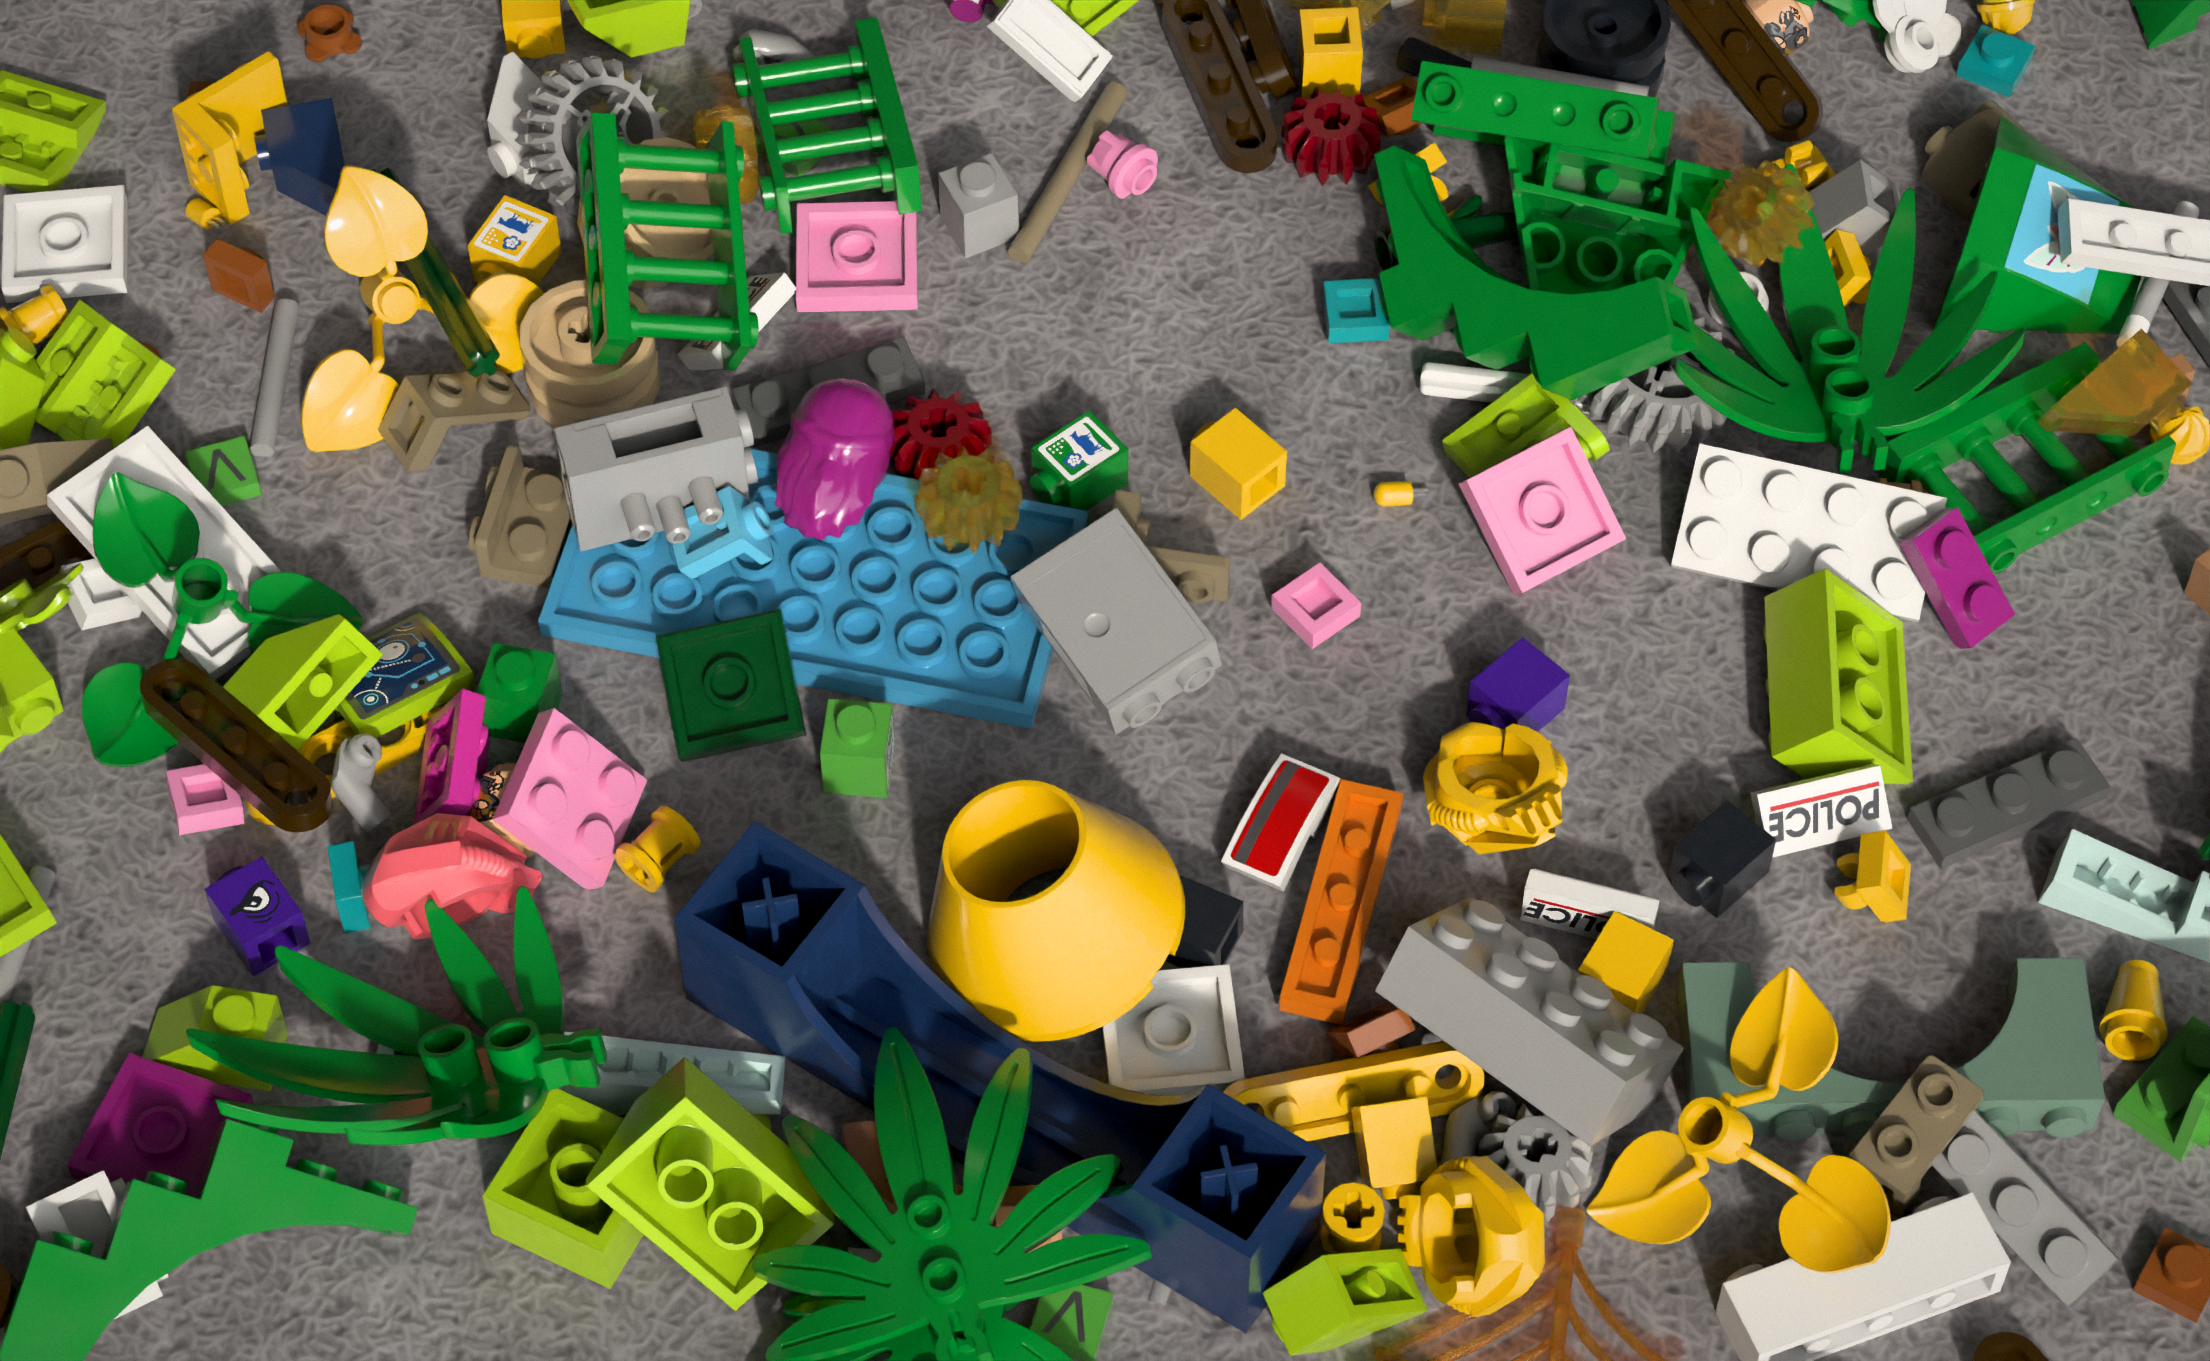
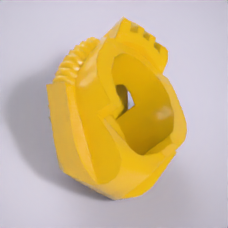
M1469 722L1441 736L1440 750L1428 762L1423 775L1431 825L1438 824L1443 826L1465 846L1469 845L1479 855L1535 847L1555 837V826L1562 823L1561 789L1566 785L1568 778V767L1564 757L1552 746L1551 741L1547 740L1541 733L1518 724H1511L1506 729H1501L1487 724Z
M1487 1155L1481 1157L1462 1156L1447 1161L1443 1165H1439L1438 1169H1434L1433 1173L1429 1175L1428 1180L1420 1187L1421 1196L1402 1195L1399 1197V1208H1403V1212L1397 1216V1224L1403 1225V1230L1398 1233V1242L1405 1243L1406 1246L1401 1251L1408 1266L1422 1267V1277L1440 1303H1446L1448 1306H1452L1453 1309L1471 1315V1317L1490 1315L1525 1294L1540 1276L1545 1264L1544 1213L1534 1205L1524 1188Z

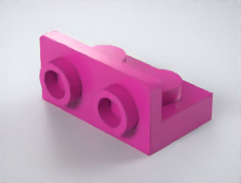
M462 688L427 722L414 825L437 813L467 816L469 810L475 804L480 792L478 777L486 773L490 747L488 726L483 723L486 696Z

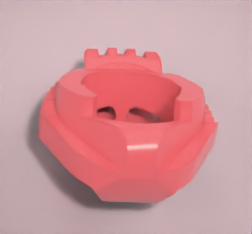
M437 813L395 834L388 840L372 861L363 878L362 894L368 910L382 925L386 927L405 926L413 939H425L432 937L425 914V903L428 900L435 901L437 906L442 908L460 927L482 916L488 910L506 914L515 913L518 889L521 886H525L532 896L543 875L539 870L525 866L524 862L527 856L472 816Z

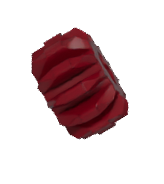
M1340 85L1333 94H1325L1315 86L1310 99L1295 97L1294 104L1291 106V112L1285 113V119L1282 121L1281 137L1284 138L1283 153L1286 156V163L1296 164L1300 178L1313 174L1314 171L1317 172L1322 186L1329 179L1330 175H1337L1346 185L1353 172L1367 175L1372 159L1375 158L1374 154L1380 151L1381 134L1379 133V119L1377 118L1376 108L1366 107L1362 93L1351 97L1344 96Z
M932 388L928 400L922 401L909 395L908 401L905 404V410L893 411L895 440L890 450L891 461L895 462V469L899 476L906 478L914 477L917 480L933 481L950 486L951 480L955 479L957 482L970 487L971 481L974 478V471H985L989 461V446L992 444L991 427L988 426V421L983 420V411L980 409L979 402L964 404V399L959 390L947 399L940 398L936 390Z

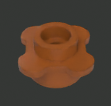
M331 4L320 5L310 10L297 25L298 34L304 37L307 42L305 48L306 57L313 62H322L328 56L338 55L342 52L346 54L357 52L361 48L362 41L360 35L353 32V14L340 6Z

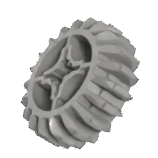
M598 56L583 57L580 62H577L575 59L562 62L559 65V72L556 70L545 72L540 76L543 88H532L525 94L534 110H522L516 116L520 121L528 125V133L518 135L514 141L519 145L529 146L530 155L524 157L519 165L525 169H537L538 173L530 186L536 190L549 188L546 203H550L553 206H563L566 204V212L570 215L578 216L580 187L576 138L591 112L615 114L617 137H623L626 144H640L644 140L664 137L671 138L675 135L669 130H661L659 120L663 119L670 110L665 109V107H653L652 101L659 89L654 88L652 85L640 88L643 72H639L636 69L624 71L623 61L617 59H609L602 62ZM587 89L603 95L599 105H592L589 111L587 109L577 110L571 105L572 101Z
M1704 317L1694 320L1696 326L1722 345V332H1707L1704 327ZM1690 351L1581 396L1577 400L1590 404L1589 420L1604 419L1608 422L1607 436L1620 431L1628 436L1629 447L1641 440L1649 444L1653 453L1662 447L1664 443L1676 453L1686 446L1687 443L1699 447V444L1706 440L1708 435H1715L1717 430L1721 429L1727 418L1700 399L1676 376V359H1679L1705 375L1726 384L1707 369ZM1656 371H1657V372H1658V376H1657V379L1655 380V379H1654V376H1655Z

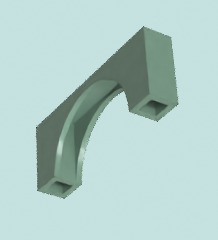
M2084 957L2017 958L2007 987L2008 1006L2007 1019L2004 1026L1987 1048L1968 1063L1955 1070L1983 1089V1101L1976 1110L2003 1138L2011 1136L2017 1131L2046 1130L2051 1136L2064 1138L2079 1135L2085 1130H2094L2105 1101ZM1749 962L1682 963L1676 1000L1681 1046L1684 1047L1682 1062L1686 1104L1700 1097H1712L1719 1100L1724 1092L1734 1096L1763 1088L1750 1087L1739 1082L1733 1074L1730 1063V1048L1735 1030L1747 1008L1757 996ZM1830 1068L1825 1076L1809 1089L1792 1091L1779 1085L1775 1098L1740 1107L1738 1111L1749 1119L1753 1134H1775L1779 1139L1785 1141H1800L1810 1138L1815 1133H1843L1849 1139L1861 1140L1906 1082H1880L1862 1079Z

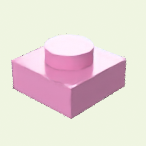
M1319 562L1272 594L1271 609L1311 649H1314L1359 618L1361 602Z
M205 764L166 771L167 789L179 835L244 824L243 805L240 795Z

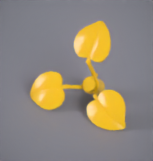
M346 165L341 170L337 190L325 219L324 242L330 258L339 268L349 274L363 277L360 285V295L365 305L373 311L368 317V324L372 329L373 358L369 364L356 350L343 348L329 354L314 369L305 389L301 409L303 439L305 445L314 452L352 450L383 439L378 428L399 389L398 383L391 376L379 372L385 362L383 325L385 322L390 324L406 322L413 317L417 309H423L434 314L425 296L419 295L417 287L397 269L395 262L410 260L418 256L424 249L428 234L424 211L416 199L392 179L378 172L352 165ZM513 273L491 275L477 284L468 298L500 353V357L496 361L499 367L498 370H502L506 374L525 368L520 349V324L530 305L544 294L543 290L531 280Z
M1787 967L1772 978L1751 1002L1732 1038L1730 1063L1734 1076L1739 1082L1747 1086L1763 1088L1734 1096L1724 1092L1719 1100L1712 1097L1694 1099L1685 1106L1678 1120L1679 1135L1659 1130L1646 1133L1634 1140L1615 1161L1602 1189L1586 1209L1587 1213L1595 1221L1608 1230L1637 1242L1660 1245L1681 1241L1701 1226L1711 1208L1709 1191L1699 1179L1706 1175L1710 1169L1707 1158L1721 1164H1730L1742 1158L1798 1193L1784 1205L1779 1218V1233L1782 1246L1796 1263L1818 1273H1839L1874 1264L1884 1254L1890 1236V1209L1882 1186L1869 1169L1848 1157L1828 1155L1817 1161L1808 1176L1807 1182H1804L1798 1176L1751 1147L1753 1139L1752 1125L1749 1119L1738 1111L1740 1107L1775 1098L1779 1085L1792 1091H1804L1811 1088L1825 1076L1835 1060L1838 1050L1836 1024L1827 1007L1813 992L1799 972Z

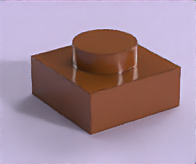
M1406 76L1363 97L1366 107L1376 108L1377 118L1379 119V131L1388 137L1410 133L1421 125V123L1411 121L1418 82L1410 76Z
M216 238L203 254L212 291L259 313H262L275 298L267 261L252 249L246 247L237 248Z
M1383 1004L1326 1031V1034L1337 1056L1358 1058L1398 1050L1400 1047L1396 1039L1416 1029L1408 1014L1395 1005Z
M2165 1227L2133 1291L2197 1323L2210 1298V1249Z

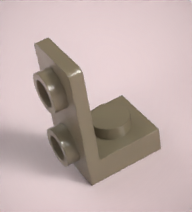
M497 370L492 376L483 373L477 378L471 376L468 372L408 375L404 377L378 431L407 472L423 471L430 466L450 425L523 420L528 416L531 408L517 390L513 381L502 370Z
M1116 490L1112 510L1116 507L1183 597L1187 601L1203 603L1211 599L1227 602L1230 588L1231 560L1223 556L1149 546L1151 520L1141 519V493Z
M1932 1055L1924 1059L1849 1154L1850 1159L1865 1166L1877 1178L1886 1195L1890 1214L1898 1219L1906 1217L1918 1203L1921 1178L1983 1101L1984 1091L1982 1088Z

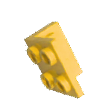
M269 51L248 63L240 65L234 72L202 91L193 93L183 102L172 108L189 183L210 205L220 211L221 217L230 226L250 214L245 191L249 189V182L239 165L257 154L254 136L265 134L261 110L288 106L279 61Z

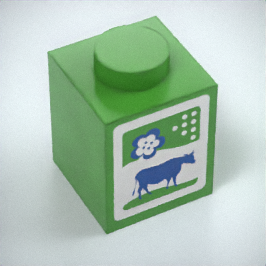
M828 699L820 749L824 793L888 798L895 749L893 704Z

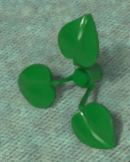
M119 472L113 473L104 486L96 505L92 530L94 553L103 571L112 580L130 588L146 585L157 574L164 582L170 583L175 581L172 605L178 617L161 661L176 658L190 623L198 625L209 623L220 615L223 607H228L240 622L251 624L247 642L252 654L270 637L337 614L344 617L358 631L361 628L362 616L342 595L321 582L291 572L271 573L257 579L249 590L248 603L250 611L244 609L237 600L238 593L234 590H227V575L218 563L207 558L192 559L198 548L200 530L195 515L185 503L166 491L139 483ZM117 663L103 668L94 675L84 692L82 721L93 758L100 764L113 767H132L146 764L167 753L179 743L145 712L140 692V680L147 669L136 663ZM180 698L172 699L170 702L179 701Z

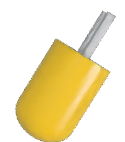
M193 199L186 205V216L206 230L213 226L219 228L217 223L226 224L221 219L220 211L202 199Z
M1411 481L1380 482L1374 489V500L1382 507L1412 505L1413 497L1428 495L1429 487L1413 488Z

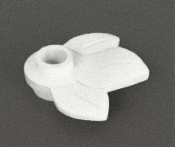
M1873 0L1875 16L1888 31L1884 41L1885 53L1890 63L1896 69L1905 73H1922L1931 69L1937 63L1939 57L1950 56L1956 51L1961 40V23L1951 14L1945 13L1947 0Z

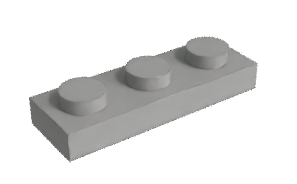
M1977 1110L1973 1112L1932 1164L1961 1196L1973 1192L1993 1230L2066 1306H2070L2120 1259Z

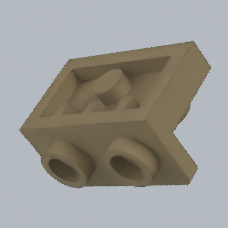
M507 445L500 466L493 465L489 471L485 490V497L488 503L484 515H476L472 521L469 533V550L477 554L481 577L550 588L572 527L565 501L561 473L524 467L520 447Z

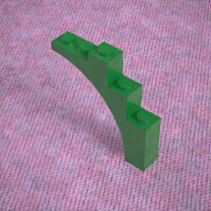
M1395 145L1374 154L1379 174L1376 180V188L1382 203L1386 206L1391 232L1388 236L1389 246L1394 257L1399 262L1398 265L1379 273L1384 294L1381 297V308L1384 316L1389 317L1391 329L1424 341L1454 328L1456 342L1465 358L1494 370L1501 369L1530 356L1531 371L1536 381L1541 385V388L1570 400L1584 396L1700 347L1685 289L1657 276L1614 290L1576 294L1532 290L1516 285L1487 266L1460 237L1439 201L1425 159Z
M226 1119L219 1123L195 1198L185 1195L187 1182L152 1171L147 1172L144 1182L131 1179L126 1183L102 1258L90 1255L94 1243L53 1231L49 1243L38 1239L32 1242L0 1337V1361H83L107 1325L150 1284L193 1256L241 1236L291 1226H349L401 1237L410 1234L418 1207L402 1203L404 1191L387 1184L365 1179L362 1190L337 1183L335 1181L339 1171L316 1162L299 1159L296 1169L285 1167L294 1140L278 1135L280 1128L242 1120L235 1122Z

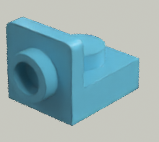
M728 486L717 492L723 510V517L717 523L710 525L701 523L694 504L685 508L684 512L691 535L683 543H672L678 570L690 579H694L743 553H746L761 565L773 560L769 536L773 534V527L767 512L757 501L750 502L731 486Z

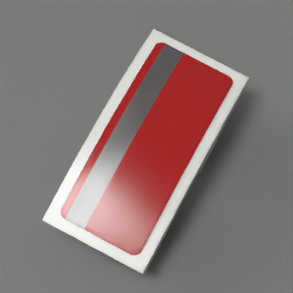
M1281 753L1241 819L1221 860L1222 864L1226 868L1284 892L1308 838L1312 837L1315 839L1341 779Z

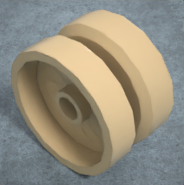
M669 137L644 140L639 144L696 148L690 143ZM624 168L623 173L620 174L621 193H628L631 200L710 204L707 173ZM579 199L577 225L583 242L581 201ZM629 224L627 229L624 230L625 248L631 249L634 256L705 260L714 253L712 229ZM633 280L630 287L646 290L664 287L671 282Z
M575 280L552 288L530 305L520 324V349L523 365L526 369L528 396L539 416L557 428L653 404L660 390V368L658 352L656 350V338L637 337L636 342L630 343L616 365L592 364L586 280ZM629 290L630 306H636L638 312L650 313L643 299Z

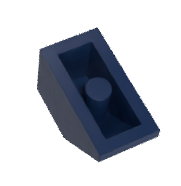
M332 98L261 110L265 134L254 136L261 171L272 169L278 192L326 216L337 190L341 170L345 166Z

